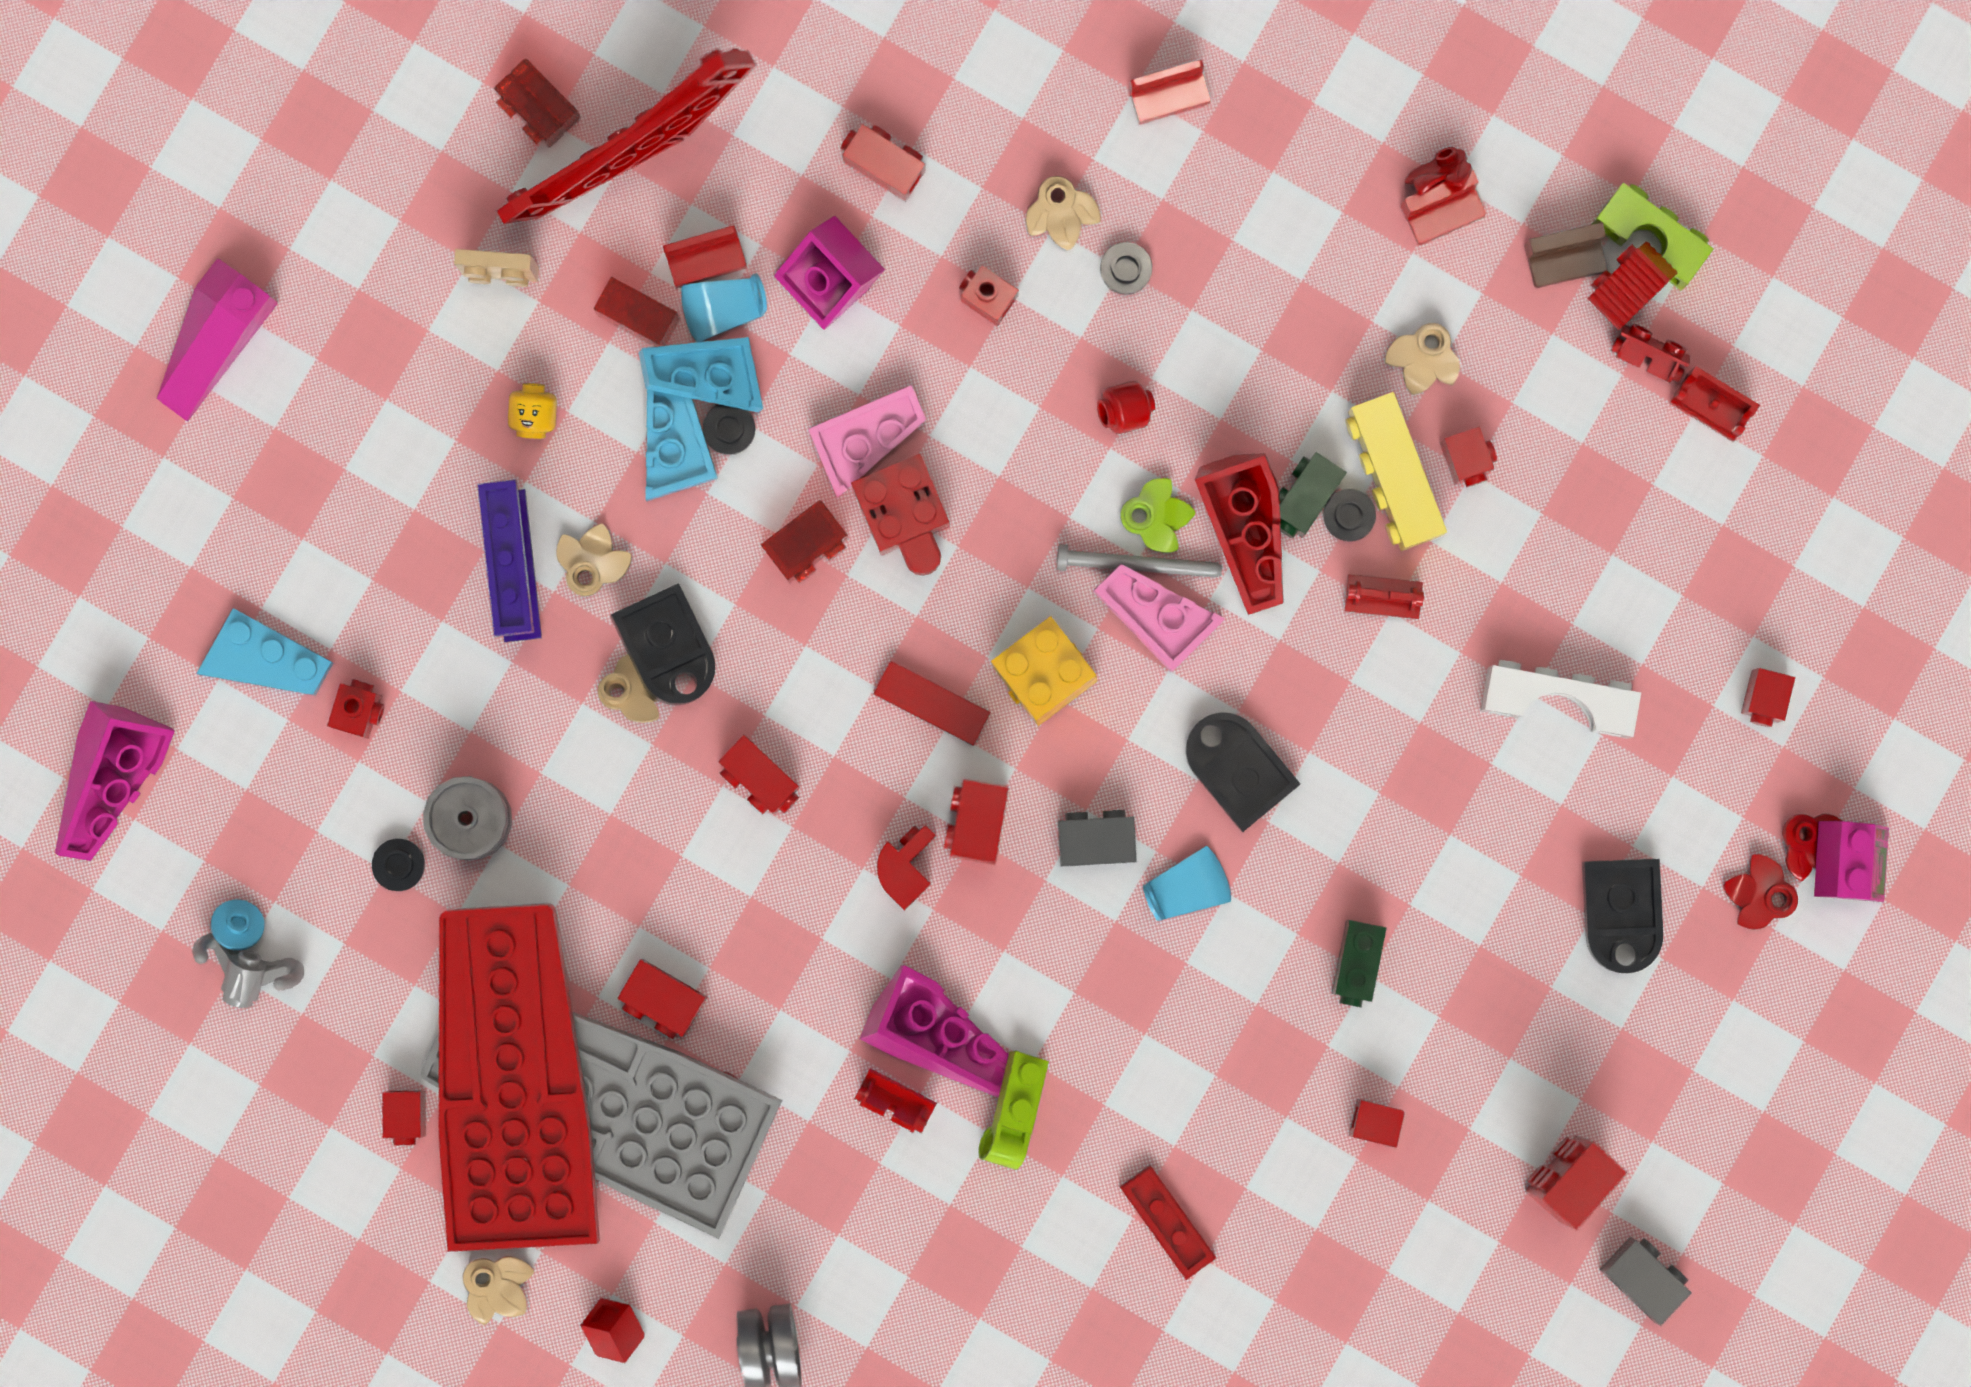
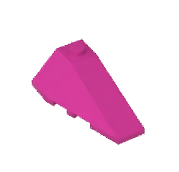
M217 258L194 289L157 399L188 422L278 303L242 274Z
M90 701L77 735L55 853L58 856L89 861L93 859L118 825L117 817L128 802H135L141 794L137 790L150 773L155 775L161 767L175 732L173 728L121 706Z
M905 965L900 966L873 1004L860 1040L891 1056L999 1098L1009 1054L988 1033H983L968 1018L969 1014L962 1007H957L943 993L945 990L936 981Z

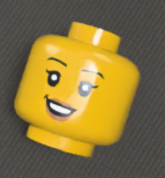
M523 383L522 390H517L510 394L508 426L516 431L517 437L542 439L546 438V433L555 429L557 398L554 394L545 392L544 384Z

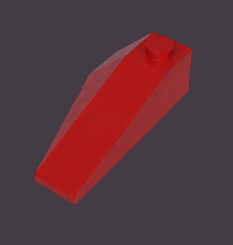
M1266 453L1233 455L1200 466L1194 480L1247 614L1250 615L1283 604L1279 486Z

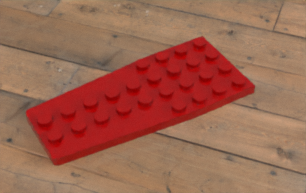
M550 903L448 909L442 912L439 917V1151L448 1252L597 1244L600 1241L591 1123L557 913L554 905Z

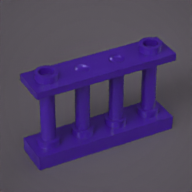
M516 480L477 484L494 636H503L505 643L542 638L526 490H518Z

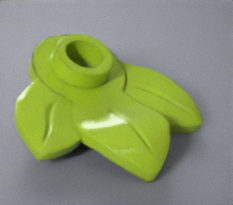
M1158 478L1147 482L1143 486L1139 497L1129 499L1123 505L1120 514L1122 525L1127 531L1140 535L1148 548L1162 553H1171L1179 549L1174 531L1184 527L1195 515V510L1189 504L1178 498L1171 497L1172 480L1168 478ZM1137 509L1143 510L1146 514L1145 521L1141 523L1135 522L1132 518V512Z

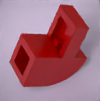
M914 825L899 840L904 846L900 851L887 841L878 857L877 874L880 884L885 892L904 911L931 885L910 863L936 837L926 825L920 830Z

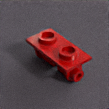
M1632 324L1631 327L1624 325L1620 332V335L1625 337L1624 340L1617 337L1610 350L1617 353L1616 358L1640 368L1646 356L1651 358L1652 360L1646 372L1668 383L1672 380L1677 383L1680 381L1685 369L1679 367L1680 364L1686 367L1690 365V355L1685 353V347L1671 340H1666L1663 343L1653 338V333L1638 324Z
M1348 574L1344 612L1419 619L1420 607L1423 606L1424 592H1422L1423 582Z
M871 1068L854 1098L861 1102L859 1106L865 1107L882 1117L887 1109L894 1112L890 1121L910 1130L911 1133H914L916 1130L921 1134L937 1102Z

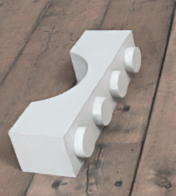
M1499 660L1498 666L1492 665L1488 667L1480 712L1519 718L1523 716L1527 708L1536 699L1547 695H1557L1573 701L1582 709L1588 720L1590 732L1626 739L1634 737L1641 692L1631 691L1632 684L1610 681L1609 686L1594 684L1595 677L1582 674H1573L1572 679L1557 677L1558 670L1536 667L1535 673L1520 670V663Z

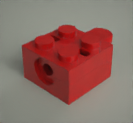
M919 453L851 482L852 489L880 555L882 556L900 549L908 569L915 575L924 576L936 571L940 565L941 552L933 534L949 528L950 522L921 454ZM871 510L874 511L876 518H873Z

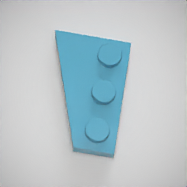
M749 337L642 348L638 353L646 389L757 413L763 409Z
M647 389L646 501L718 479L692 398Z
M233 608L196 674L316 696L334 663Z

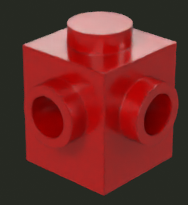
M352 679L350 686L340 683L327 727L369 739L372 726L379 725L384 712V704L380 703L382 696L372 693L374 685Z

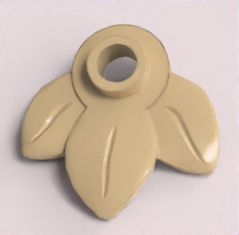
M1052 176L1042 182L1038 190V200L1028 208L1026 214V226L1031 236L1048 231L1052 240L1066 250L1072 249L1076 244L1081 232V224L1092 225L1100 222V211L1091 195L1075 190L1072 183L1061 176ZM1056 188L1062 189L1064 193L1063 199L1059 202H1053L1051 199V192Z
M1428 323L1421 326L1415 335H1402L1392 343L1385 356V364L1404 368V383L1411 395L1427 390L1436 378L1447 385H1453L1460 370L1459 359L1450 349V334L1446 328L1437 323ZM1434 336L1438 340V347L1435 349L1428 348L1425 345V338Z
M599 524L588 530L580 541L563 534L558 542L556 549L557 560L567 571L566 581L568 587L579 596L594 595L601 589L603 584L619 581L631 564V553L612 551V539L604 524ZM584 571L592 574V581L587 585L579 582V575Z
M629 655L623 656L618 660L614 673L605 676L599 683L598 696L601 703L609 709H620L623 715L633 722L648 723L659 719L658 708L654 703L658 702V700L652 697L644 688ZM615 688L624 690L623 694L619 697L610 695L611 691Z
M512 1256L502 1257L495 1262L486 1258H478L471 1261L465 1267L462 1276L463 1284L469 1292L466 1305L470 1315L482 1325H486L492 1319L495 1312L506 1317L524 1315L527 1304L524 1293L519 1286L533 1275V1268L525 1261ZM485 1272L489 1274V1279L486 1283L478 1284L475 1282L476 1276L479 1273Z

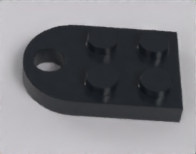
M679 583L610 615L644 688L652 697L668 705H685L694 702L707 691L715 675L714 655ZM681 674L690 675L696 684L694 692L690 694L680 693L675 687L676 677Z
M1224 712L1209 715L1199 721L1188 736L1185 752L1191 771L1241 832H1244L1301 785L1256 729L1241 716ZM1214 725L1221 730L1222 740L1219 745L1209 747L1202 742L1201 731L1204 727Z
M1660 859L1582 862L1585 935L1591 956L1599 965L1616 973H1634L1645 969L1657 958L1663 944ZM1624 943L1631 945L1635 950L1634 961L1626 966L1621 965L1615 957L1616 949Z

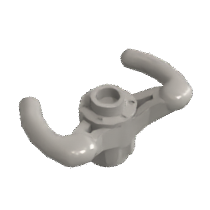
M212 933L201 936L194 943L192 949L194 960L198 964H203L208 960L207 949L214 950L225 974L221 990L224 992L223 1000L234 1007H251L253 1001L258 1000L261 987L273 982L274 988L282 991L298 985L304 977V966L298 960L285 958L273 962L262 961L261 956L255 952L248 950L239 952L223 947L215 940Z

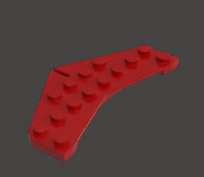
M734 48L727 52H721L720 49H716L704 55L700 59L702 64L671 92L666 94L656 105L638 114L635 117L636 122L628 129L624 127L613 132L607 137L608 142L588 150L580 156V159L531 189L521 188L511 193L506 198L508 203L497 210L503 224L541 218L684 140L683 137L690 136L756 67L757 64L749 50L740 51L739 48Z

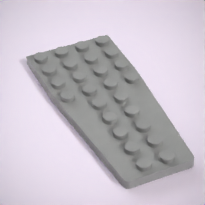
M573 1012L591 1123L595 1179L618 1192L719 1239L782 1100L679 1051ZM439 1032L421 1071L422 1078L439 1088Z

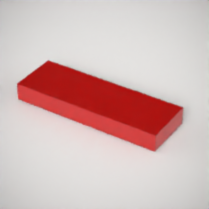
M890 661L874 692L875 696L974 746L991 713Z
M1148 1165L1119 1186L1186 1280L1216 1259L1214 1253L1151 1165Z

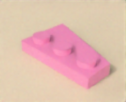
M912 385L808 429L837 498L851 486V482L858 480L868 472L878 461L926 420Z
M1122 564L1118 565L1093 590L1104 604L1170 672L1174 671L1225 620V618L1196 605L1195 602L1162 587L1159 583Z

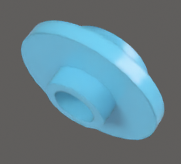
M238 899L226 901L218 906L212 915L210 926L213 937L220 945L231 950H245L254 946L261 939L265 924L262 913L255 905Z

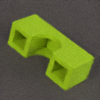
M1622 183L1591 225L1603 222L1605 235L1620 247L1634 232L1648 231L1654 234L1661 245V256L1678 272L1669 282L1679 290L1684 289L1714 250V248L1708 245L1709 239L1700 231L1693 228L1688 230L1678 223V216L1670 209L1663 206L1658 208L1647 200L1649 198L1648 194L1638 186L1633 184L1628 186Z

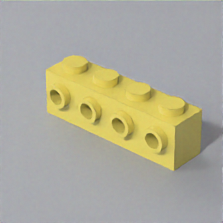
M1394 392L1351 407L1348 411L1350 418L1345 419V423L1351 439L1359 440L1363 453L1358 455L1365 475L1372 474L1376 488L1372 489V494L1378 509H1385L1390 523L1385 524V528L1392 545L1398 544L1400 550L1404 551L1446 534L1445 524Z

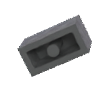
M1125 810L1103 811V818L1088 819V812L1065 813V820L1058 821L1060 867L1137 862L1134 816L1126 817Z
M1629 1237L1599 1270L1654 1323L1661 1326L1691 1295L1692 1292L1684 1286L1688 1279L1672 1264L1668 1269L1657 1260L1661 1253L1645 1238L1639 1243L1636 1239Z

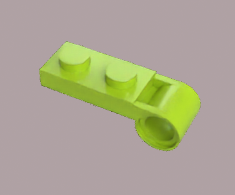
M1019 1051L1009 1052L991 1127L984 1131L979 1143L978 1155L981 1160L1013 1170L1021 1167L1025 1160L1030 1137L1033 1132L1049 1061Z

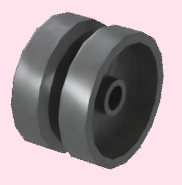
M471 776L454 777L438 785L428 797L423 811L424 830L431 844L444 855L460 860L483 859L497 852L506 842L512 827L511 807L504 793L492 783ZM468 811L473 815V821L469 825L461 822L462 813L468 814Z
M791 1304L771 1307L768 1313L769 1331H765L762 1315L757 1308L737 1311V1351L740 1369L743 1371L745 1387H770L771 1367H774L776 1382L779 1387H802L799 1347Z

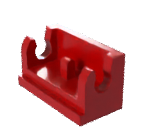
M1697 366L1687 373L1670 401L1671 405L1732 442L1744 432L1746 423L1760 407V404Z

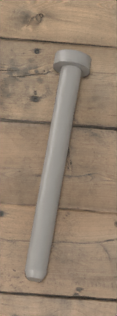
M1058 545L1056 570L1066 571L1067 565L1115 569L1118 565L1122 564L1134 571L1215 578L1222 574V565L1216 562L1068 550V545Z

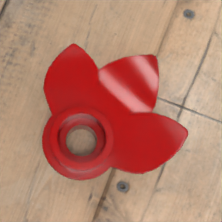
M1447 147L1438 151L1431 162L1420 165L1411 171L1404 182L1405 184H1414L1419 195L1424 194L1433 185L1442 180L1453 186H1462L1472 173V166L1467 162V155L1464 150Z
M1826 813L1814 818L1805 814H1797L1789 818L1784 824L1782 835L1788 846L1785 859L1786 865L1790 873L1799 881L1805 880L1812 869H1816L1819 821H1842L1838 817ZM1802 827H1805L1806 836L1802 840L1799 836V832Z
M1753 854L1751 856L1750 875L1734 876L1723 884L1728 898L1736 905L1742 907L1737 918V924L1747 929H1761L1766 927L1774 918L1788 917L1796 910L1798 905L1797 892L1792 885L1784 881L1782 867L1773 859L1762 854ZM1777 892L1784 896V903L1780 907L1775 906L1772 902V897Z

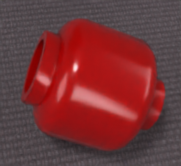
M1129 381L1106 388L1102 393L1101 399L1097 402V412L1102 425L1105 428H1110L1116 434H1123L1146 427L1151 420V412L1155 411V400L1151 391L1145 390L1136 381Z

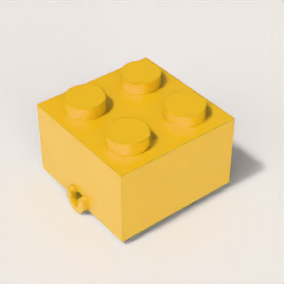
M1051 616L991 660L993 669L1010 689L1008 692L1009 696L1016 705L1020 703L1037 726H1040L1098 682L1097 675L1082 657V653L1068 639Z

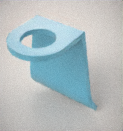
M757 273L752 274L748 279L700 282L682 286L681 300L683 312L690 333L696 342H703L725 331L760 318L767 311L764 287Z
M1205 846L1143 885L1145 898L1157 921L1231 902V891L1225 872L1216 855L1208 846Z

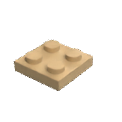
M455 249L454 265L464 277H468V282L491 284V279L506 280V285L515 287H527L528 281L538 282L539 266L531 254Z

